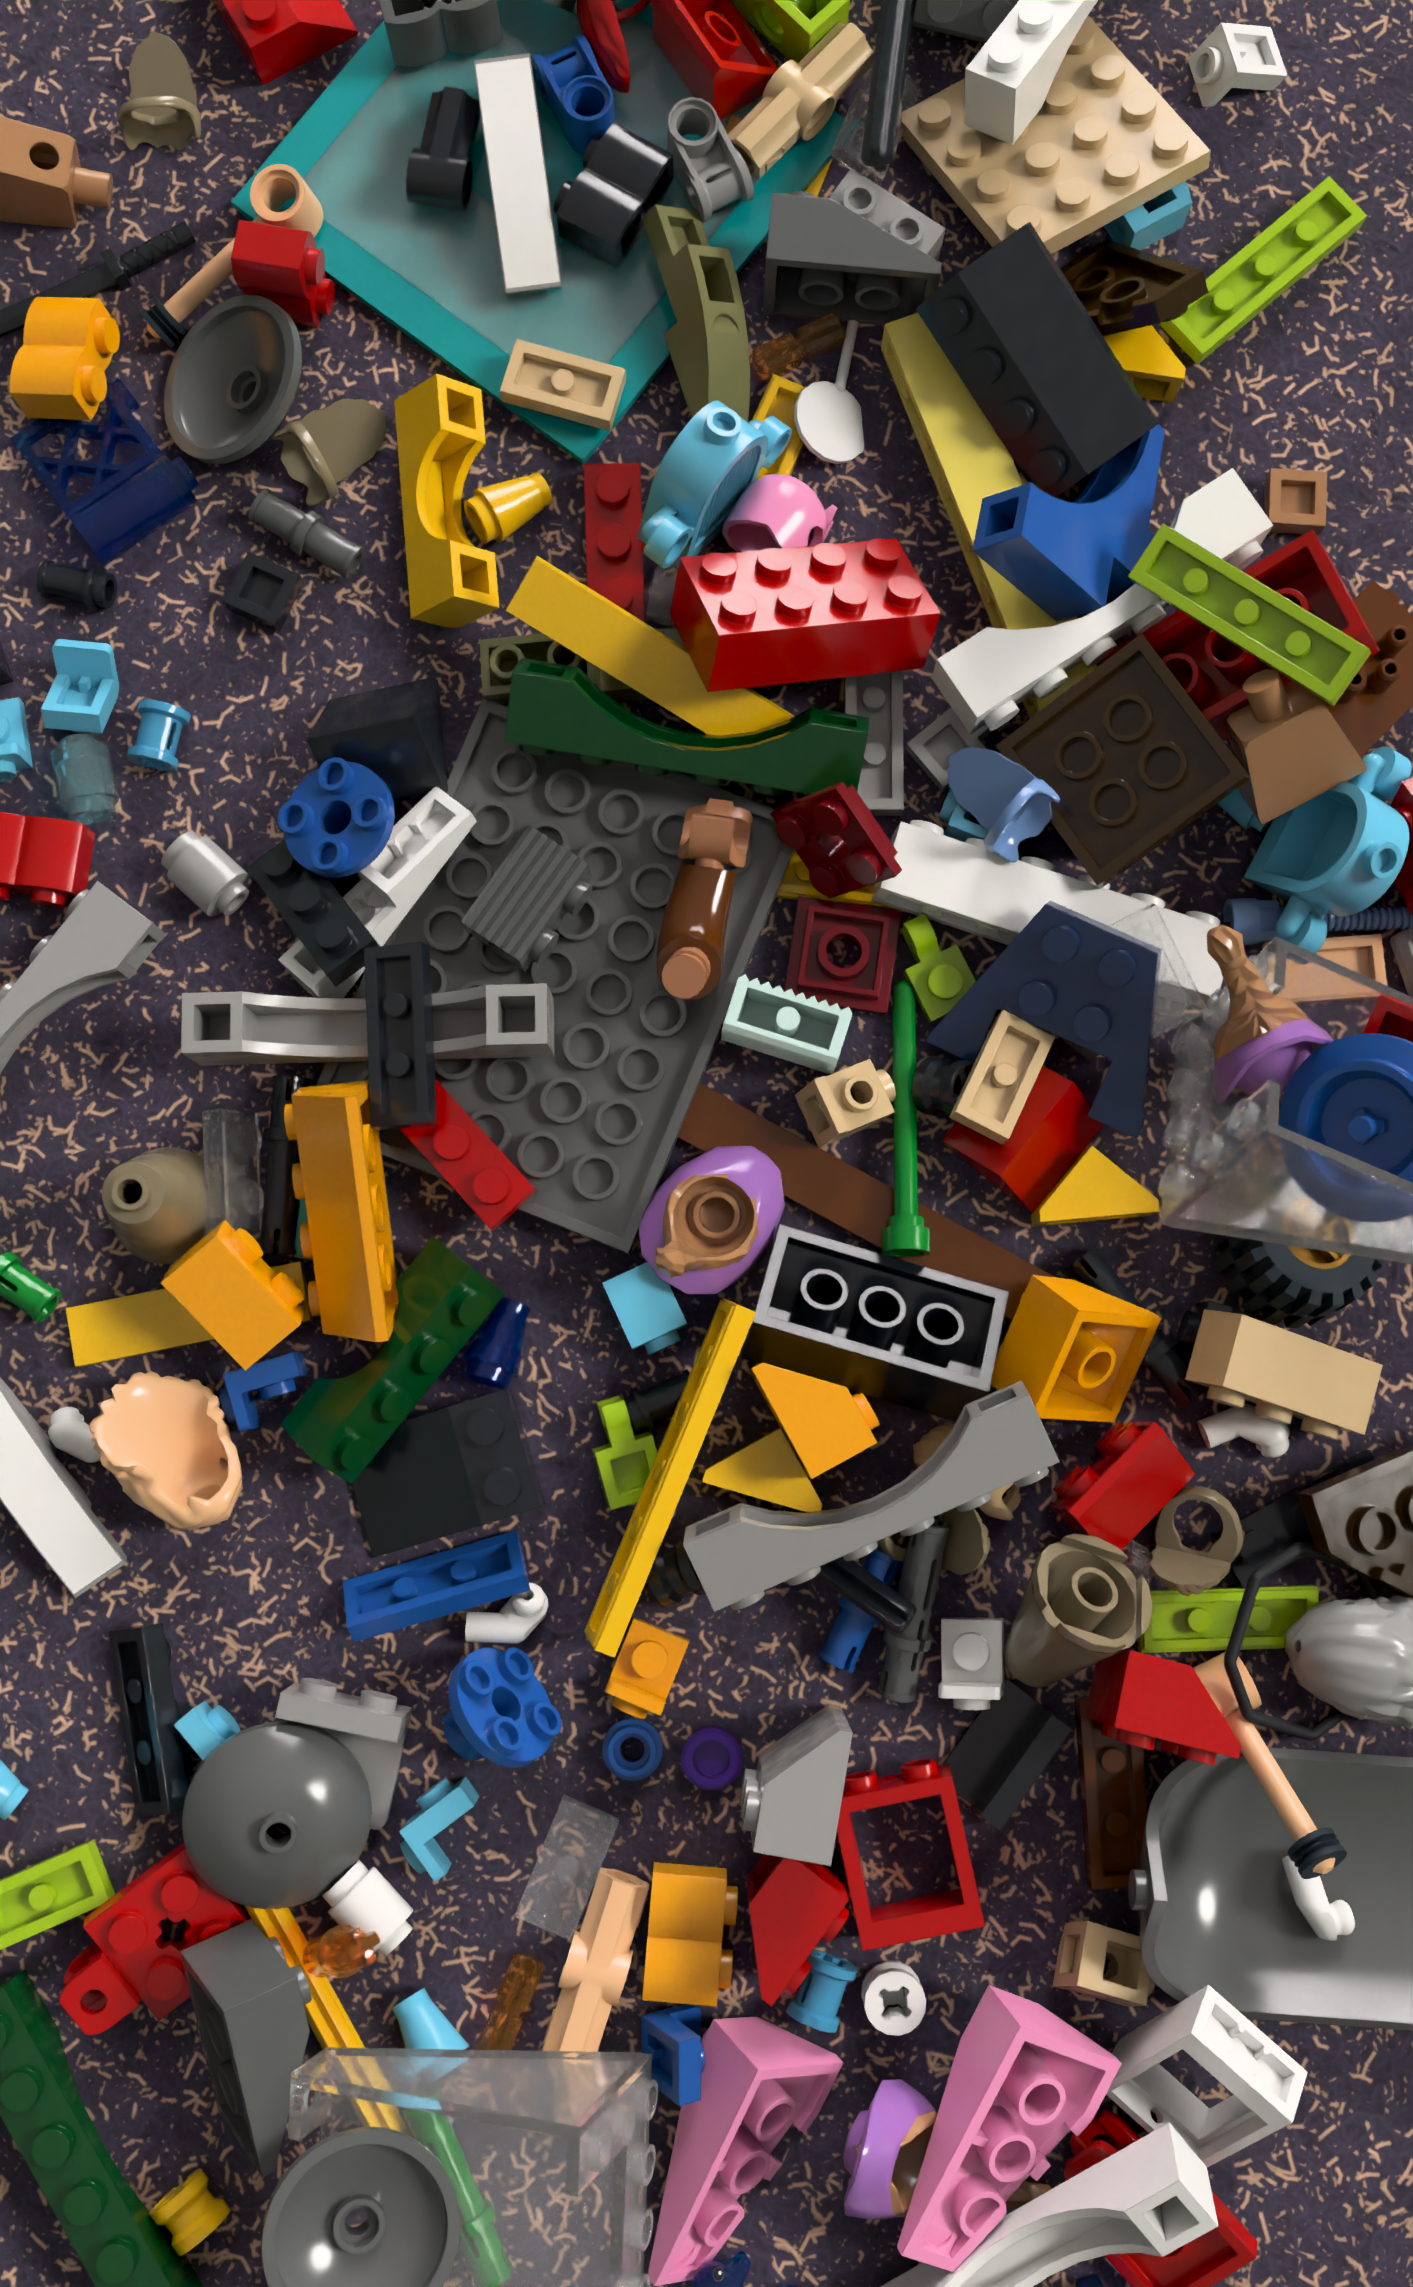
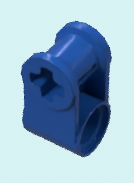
M580 33L572 37L571 45L544 57L536 53L530 56L533 78L542 99L551 108L570 146L576 152L584 155L591 140L596 135L602 137L608 128L616 122L611 87L608 85L597 64L589 42Z

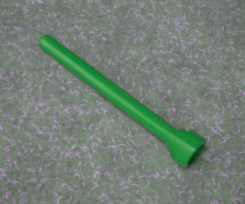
M899 980L892 989L893 1084L896 1091V1098L893 1101V1109L895 1111L893 1113L894 1216L888 1217V1227L882 1229V1254L890 1257L913 1258L930 1254V1229L924 1227V1217L918 1215L917 1107L914 1104L912 1095L913 1078L916 1072V994L908 980Z

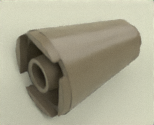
M163 1147L146 1151L114 1168L106 1177L102 1187V1201L111 1227L120 1243L136 1257L157 1264H173L224 1220L227 1209L222 1182L212 1165L199 1155L181 1148Z
M1074 1533L1064 1536L1059 1542L1049 1545L1039 1554L1032 1568L1004 1647L1005 1662L1011 1673L1018 1680L1032 1687L1041 1688L1049 1686L1130 1648L1149 1628L1153 1611L1149 1585L1143 1575L1136 1579L1131 1570L1124 1564L1129 1557L1122 1550L1099 1537Z

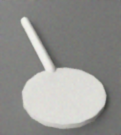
M850 320L847 324L835 383L828 381L813 382L800 392L794 405V422L799 437L809 451L821 460L833 464L848 463L862 453L864 449L861 406L855 397L845 389L859 322L855 320Z

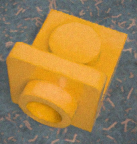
M634 1617L604 1692L615 1696L612 1705L629 1715L641 1719L646 1718L648 1711L661 1715L690 1640Z

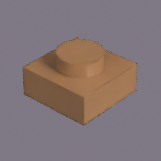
M1270 468L1265 477L1264 513L1273 524L1269 532L1305 534L1313 529L1316 535H1320L1326 526L1327 472Z

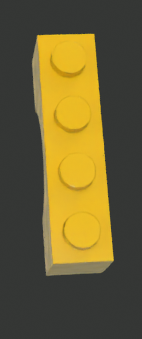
M436 373L394 400L411 619L447 628H458L499 608L495 553L476 548L471 543L463 526L461 512L462 493L468 471L475 457L486 444L482 390Z

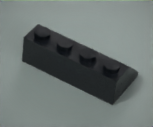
M1030 222L962 269L915 308L1028 483L1032 482L1038 489L1056 498L1158 425L1153 414Z
M780 1224L754 1308L756 1314L748 1331L741 1358L757 1363H766L841 1385L857 1393H863L867 1396L956 1422L966 1404L985 1397L989 1393L1009 1292Z

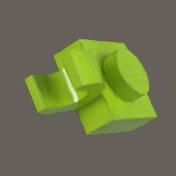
M924 913L905 922L900 932L917 964L905 969L903 974L906 980L913 986L916 999L930 1024L946 1016L973 986L976 980L957 944L943 951L940 950L935 932Z
M619 1395L596 1402L609 1444L592 1449L610 1510L638 1502L657 1455L653 1435L650 1432L634 1436L624 1399L621 1400Z

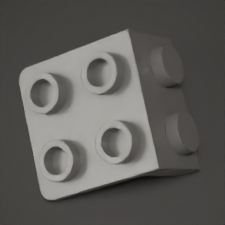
M301 1678L300 1684L293 1683L280 1693L275 1718L284 1719V1722L302 1723L321 1729L337 1738L352 1752L360 1763L369 1785L372 1804L370 1829L377 1830L382 1828L389 1818L413 1707L397 1704L398 1698L391 1694L363 1690L360 1696L337 1692L338 1685L329 1681Z

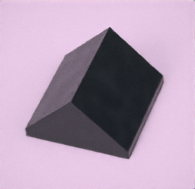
M434 677L330 699L307 738L319 768L323 762L333 757L361 764L372 770L386 783L394 803L425 797L434 787L448 792L438 680Z

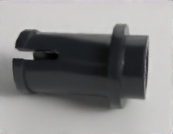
M45 560L41 563L37 574V590L41 593L40 596L44 598L52 597L83 603L89 611L99 612L101 607L110 608L116 598V578L113 574L107 573L103 566L93 565L90 569H84Z
M688 1369L640 1392L637 1387L631 1389L633 1395L624 1398L636 1432L648 1428L650 1433L656 1431L654 1424L673 1416L690 1375Z

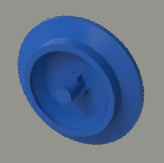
M1364 1033L1342 1037L1313 1052L1302 1062L1289 1080L1283 1094L1279 1112V1134L1282 1149L1291 1170L1310 1193L1325 1204L1349 1214L1369 1217L1394 1215L1413 1208L1412 1042L1381 1033Z

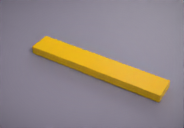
M536 556L507 606L506 611L708 735L722 736L754 732L785 722L794 717V715L751 688L707 692L685 647L539 556Z
M723 1298V1301L720 1300L584 1631L595 1651L614 1658L756 1314L755 1311Z

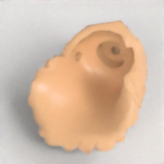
M152 1371L146 1374L142 1372L131 1375L126 1384H115L111 1388L113 1398L97 1403L102 1414L91 1421L89 1429L93 1433L91 1441L95 1443L93 1449L100 1454V1462L103 1467L114 1474L122 1485L123 1492L134 1503L153 1513L176 1530H195L228 1520L243 1489L242 1470L237 1448L231 1441L229 1427L224 1422L225 1414L219 1408L220 1401L214 1395L213 1390L203 1386L201 1381L197 1379L184 1381L172 1376L160 1377Z

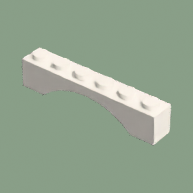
M1019 0L965 69L964 125L1013 145L1042 108L1054 77L1072 41L1098 0Z
M1233 468L1185 498L1170 525V528L1239 570L1247 567L1263 553L1264 550L1260 545L1273 527L1272 522ZM1135 583L1113 602L1082 618L1041 628L1013 630L986 627L938 658L931 678L970 735L987 725L990 731H993L1004 725L1020 711L1017 704L1034 693L1039 699L1050 695L1069 679L1066 672L1084 661L1088 668L1096 665L1118 647L1115 640L1131 630L1138 636L1143 631L1160 622L1166 616L1163 609L1168 607L1169 604Z
M1167 2123L1007 2214L955 2272L921 2263L880 2287H1034L1047 2277L1072 2265L1109 2254L1143 2253L1164 2257L1218 2227L1207 2167L1174 2127Z

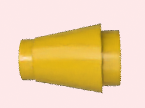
M535 472L529 476L525 475L474 489L473 497L464 501V510L471 528L481 542L486 544L495 539L501 543L541 512L544 507L552 504L553 499L546 480L539 472Z

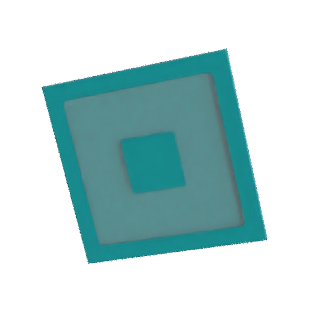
M497 0L503 38L500 42L489 49L472 54L448 52L435 62L417 67H403L394 64L383 21L234 197L231 204L235 210L250 221H253L258 215L251 204L250 188L256 175L264 168L274 164H285L294 168L319 200L323 209V223L314 239L316 248L324 251V270L326 276L584 465L610 434V431L502 402L500 388L516 339L626 369L627 380L611 431L671 358L664 334L677 323L645 225L632 250L618 268L559 236L554 203L563 184L568 180L574 182L585 169L583 168L584 155L576 152L570 146L551 108L542 99L535 81V95L562 289L506 296L481 116L471 157L473 162V182L467 210L462 212L408 201L406 195L409 157L413 148H420L432 93L443 90L445 86L463 89L470 97L479 101L474 60L530 53V56L539 53L542 57L571 45L573 36L580 33L583 34L578 16L550 4L547 0ZM616 0L612 3L615 11H619L635 5L640 0ZM648 5L633 19L619 24L627 49L630 67L629 93H619L611 87L614 100L615 122L667 151L669 112L681 99L693 96L653 39L652 6ZM762 96L721 120L727 134L762 100ZM833 111L826 125L814 138L808 141L800 138L760 179L751 176L755 195L752 200L745 203L738 199L713 211L711 219L702 223L711 247L729 249L736 275L740 273L768 238L772 193L805 192L854 132V124L836 111ZM693 133L682 136L690 141H697L703 138ZM674 170V178L660 205L691 209L684 188ZM295 198L286 201L281 206L279 212L289 209L294 203Z

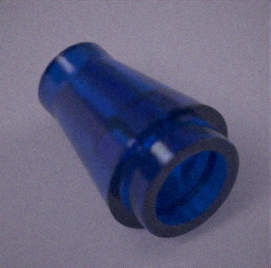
M505 1297L500 1300L462 1357L467 1361L463 1371L464 1376L478 1383L501 1390L508 1389L511 1379L519 1377L526 1322L531 1310L528 1306Z

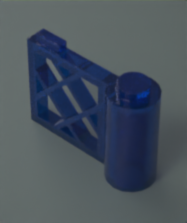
M120 378L112 383L107 381L105 398L112 406L107 427L82 424V420H69V423H65L68 419L39 418L10 438L104 566L197 503L198 501L192 491L200 486L182 458L178 456L173 461H170L132 414L140 406ZM122 421L127 428H121ZM49 433L66 435L60 459L39 457L30 446ZM79 438L103 440L99 462L74 460ZM117 442L140 444L146 451V453L128 465L112 464ZM49 472H57L56 478L54 479ZM71 474L95 476L92 490L72 503L66 496Z

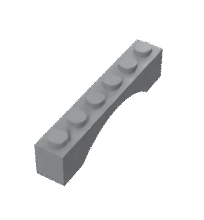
M99 881L90 890L86 889L80 892L70 903L66 912L67 919L53 936H46L35 946L29 957L31 964L19 979L7 983L0 990V1075L19 1044L44 1018L76 997L101 986L129 980L166 934Z
M547 983L483 985L464 990L432 994L434 1060L554 1056V998ZM243 991L182 993L181 1053L200 1066L368 1061L366 998L295 997Z
M1021 1380L966 1404L953 1429L933 1455L905 1480L873 1498L839 1509L807 1513L773 1511L739 1503L685 1527L683 1546L714 1612L729 1605L732 1610H739L756 1603L765 1595L764 1590L784 1581L788 1585H798L812 1579L821 1571V1565L843 1556L845 1561H852L864 1557L877 1548V1541L900 1532L901 1536L917 1534L930 1527L935 1521L934 1517L955 1507L961 1512L977 1508L990 1500L992 1491L1008 1484L1014 1483L1015 1486L1022 1487L1035 1483L1044 1478L1049 1473L1048 1467L1059 1463V1459L1034 1403Z

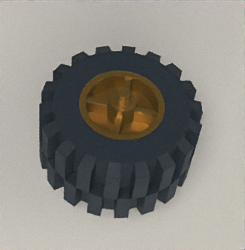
M1286 1164L1279 1171L1275 1168L1236 1197L1226 1206L1228 1210L1219 1216L1216 1227L1221 1231L1213 1237V1250L1221 1252V1257L1214 1262L1218 1274L1226 1273L1229 1282L1224 1285L1231 1296L1238 1293L1244 1299L1241 1307L1248 1313L1252 1314L1257 1310L1263 1312L1262 1321L1271 1325H1276L1282 1320L1286 1328H1299L1306 1323L1309 1326L1320 1323L1363 1296L1364 1292L1375 1284L1378 1279L1375 1271L1381 1268L1384 1263L1385 1254L1377 1250V1247L1385 1243L1383 1230L1375 1229L1373 1221L1379 1217L1349 1214L1325 1204L1302 1185L1289 1164Z

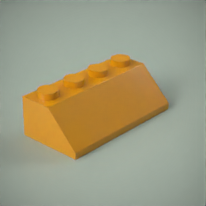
M369 1080L300 1087L291 1095L292 1104H285L284 1121L288 1139L297 1140L300 1163L293 1164L292 1181L296 1199H305L308 1222H302L300 1225V1241L304 1258H313L316 1280L309 1281L308 1301L311 1315L321 1316L323 1334L371 1342L388 1341L396 1324L399 1311V1296L395 1284L398 1279L379 1130L371 1128Z

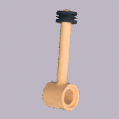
M285 164L270 165L256 175L250 188V200L258 216L252 222L309 231L315 237L323 223V209L319 200L301 175L294 168ZM295 198L294 203L289 209L279 212L281 206L286 201ZM235 238L165 304L154 296L151 299L154 306L148 305L150 310L146 311L144 308L139 310V313L147 321V330L154 338L163 339L172 348L175 345L172 339L175 337L179 340L178 333L183 337L188 333L180 323L233 274L231 255Z
M1226 1652L1193 1667L1241 1745L1240 1751L1293 1837L1295 1843L1289 1848L1287 1854L1291 1861L1295 1862L1294 1866L1298 1868L1300 1876L1303 1879H1311L1330 1872L1345 1859L1347 1852L1342 1845H1339L1340 1841L1336 1839V1834L1332 1828H1316L1254 1724L1248 1722L1242 1716L1224 1667ZM1238 1656L1236 1664L1252 1708L1255 1709L1262 1705L1261 1698L1252 1677Z

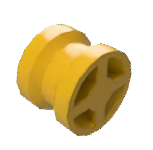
M201 2168L190 2174L181 2185L169 2191L149 2212V2215L157 2225H166L173 2235L171 2245L179 2256L186 2254L202 2242L223 2222L231 2211L223 2199H217L211 2195L207 2189L209 2179Z

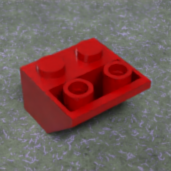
M1121 1422L1116 1423L1094 1446L1101 1454L1083 1469L1078 1464L1075 1465L1054 1486L1053 1490L1059 1497L1050 1507L1077 1534L1099 1537L1122 1550L1195 1475L1168 1435L1156 1422H1129L1125 1426Z
M1124 1650L1095 1664L1086 1718L1103 1723L1101 1735L1116 1739V1741L1150 1750H1154L1156 1738L1162 1739L1160 1750L1213 1766L1216 1765L1218 1754L1239 1759L1241 1750L1239 1741L1192 1666L1131 1650Z
M763 1854L746 1877L761 1999L772 2007L782 1992L791 1996L802 1984L811 1968V1963L806 1959L818 1942L822 1939L829 1943L839 1933L849 1916V1910L844 1907L849 1899L841 1873L832 1866Z

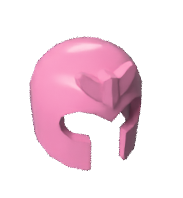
M787 474L764 475L747 486L723 524L722 534L729 546L737 552L758 551L765 548L781 549L815 546L821 544V542L824 543L834 523L832 520L838 508L835 505H831L824 510L816 493L806 483Z

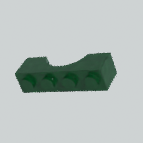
M435 1237L431 1238L395 1283L399 1296L398 1317L393 1332L382 1350L370 1363L352 1375L339 1379L318 1377L280 1424L313 1461L350 1484H353L505 1295Z

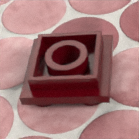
M842 781L779 806L770 813L776 822V831L781 841L796 851L810 871L809 879L812 886L819 893L827 896L828 899L894 878L902 871V868L894 858L898 853L852 784L846 786Z
M798 896L784 992L792 989L795 996L803 992L806 999L815 996L818 1003L826 999L829 1006L838 1003L842 1009L849 1006L850 1010L887 1015L902 911ZM836 940L850 941L858 949L859 960L855 965L848 968L837 967L828 959L827 947Z

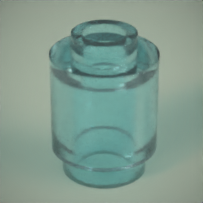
M75 734L64 737L59 742L60 746L50 752L60 809L67 812L69 821L83 823L84 825L98 824L116 816L114 805L119 802V796L108 745L95 741V737L89 734Z

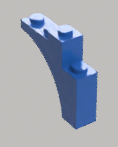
M1159 424L1095 469L1087 486L1074 502H1066L1052 497L1038 489L1032 482L982 498L972 551L1056 622L1094 612L1113 602L1135 584L1128 575L1155 536L1148 529L1165 430Z

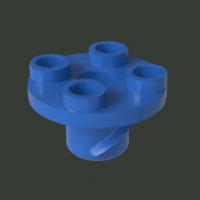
M333 757L327 759L321 764L320 768L310 773L301 781L292 793L289 801L279 810L277 818L278 825L284 832L287 848L300 865L323 877L340 878L361 871L380 855L392 833L395 808L389 788L377 774L361 764Z
M515 1647L509 1648L506 1651L496 1648H481L471 1652L453 1669L449 1681L451 1709L442 1718V1721L444 1722L443 1727L446 1740L459 1756L468 1760H479L485 1757L498 1765L518 1768L529 1765L547 1751L553 1737L561 1730V1717L557 1709L550 1703L543 1685L533 1674V1664L526 1653Z

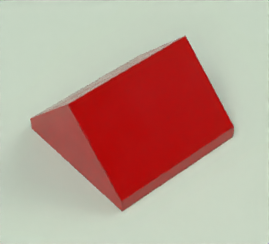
M652 0L653 39L692 96L709 102L716 110L720 121L763 96L767 83L779 67L732 0Z
M1042 1065L1010 1138L1005 1143L1000 1144L957 1121L940 1142L1032 1214L1064 1176L1102 1127L1103 1123L1087 1116L1092 1106L1073 1081Z

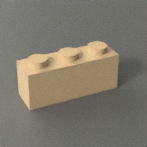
M1204 1309L1185 1380L1209 1387L1207 1399L1238 1408H1243L1244 1402L1247 1400L1256 1404L1254 1414L1285 1424H1291L1293 1416L1303 1420L1300 1430L1320 1437L1337 1440L1339 1430L1365 1435L1383 1365L1243 1314Z

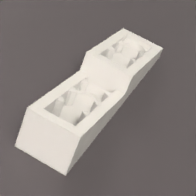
M434 787L393 826L392 833L383 851L370 865L357 872L362 879L343 897L380 946L386 943L477 822L468 809L438 787ZM300 939L278 959L292 977L314 998H344L365 970L364 966L335 987Z

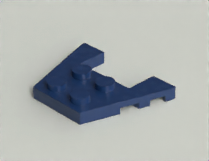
M1050 900L931 1031L926 1042L966 1061L975 1062L995 1017L999 1014L1000 1010H1005L1026 1022L1110 1059L1111 1065L1087 1116L1137 1139L1144 1127L1145 1120L1144 1105L1146 1085L1149 1080V1054L1152 1027L1154 1026L1161 949Z

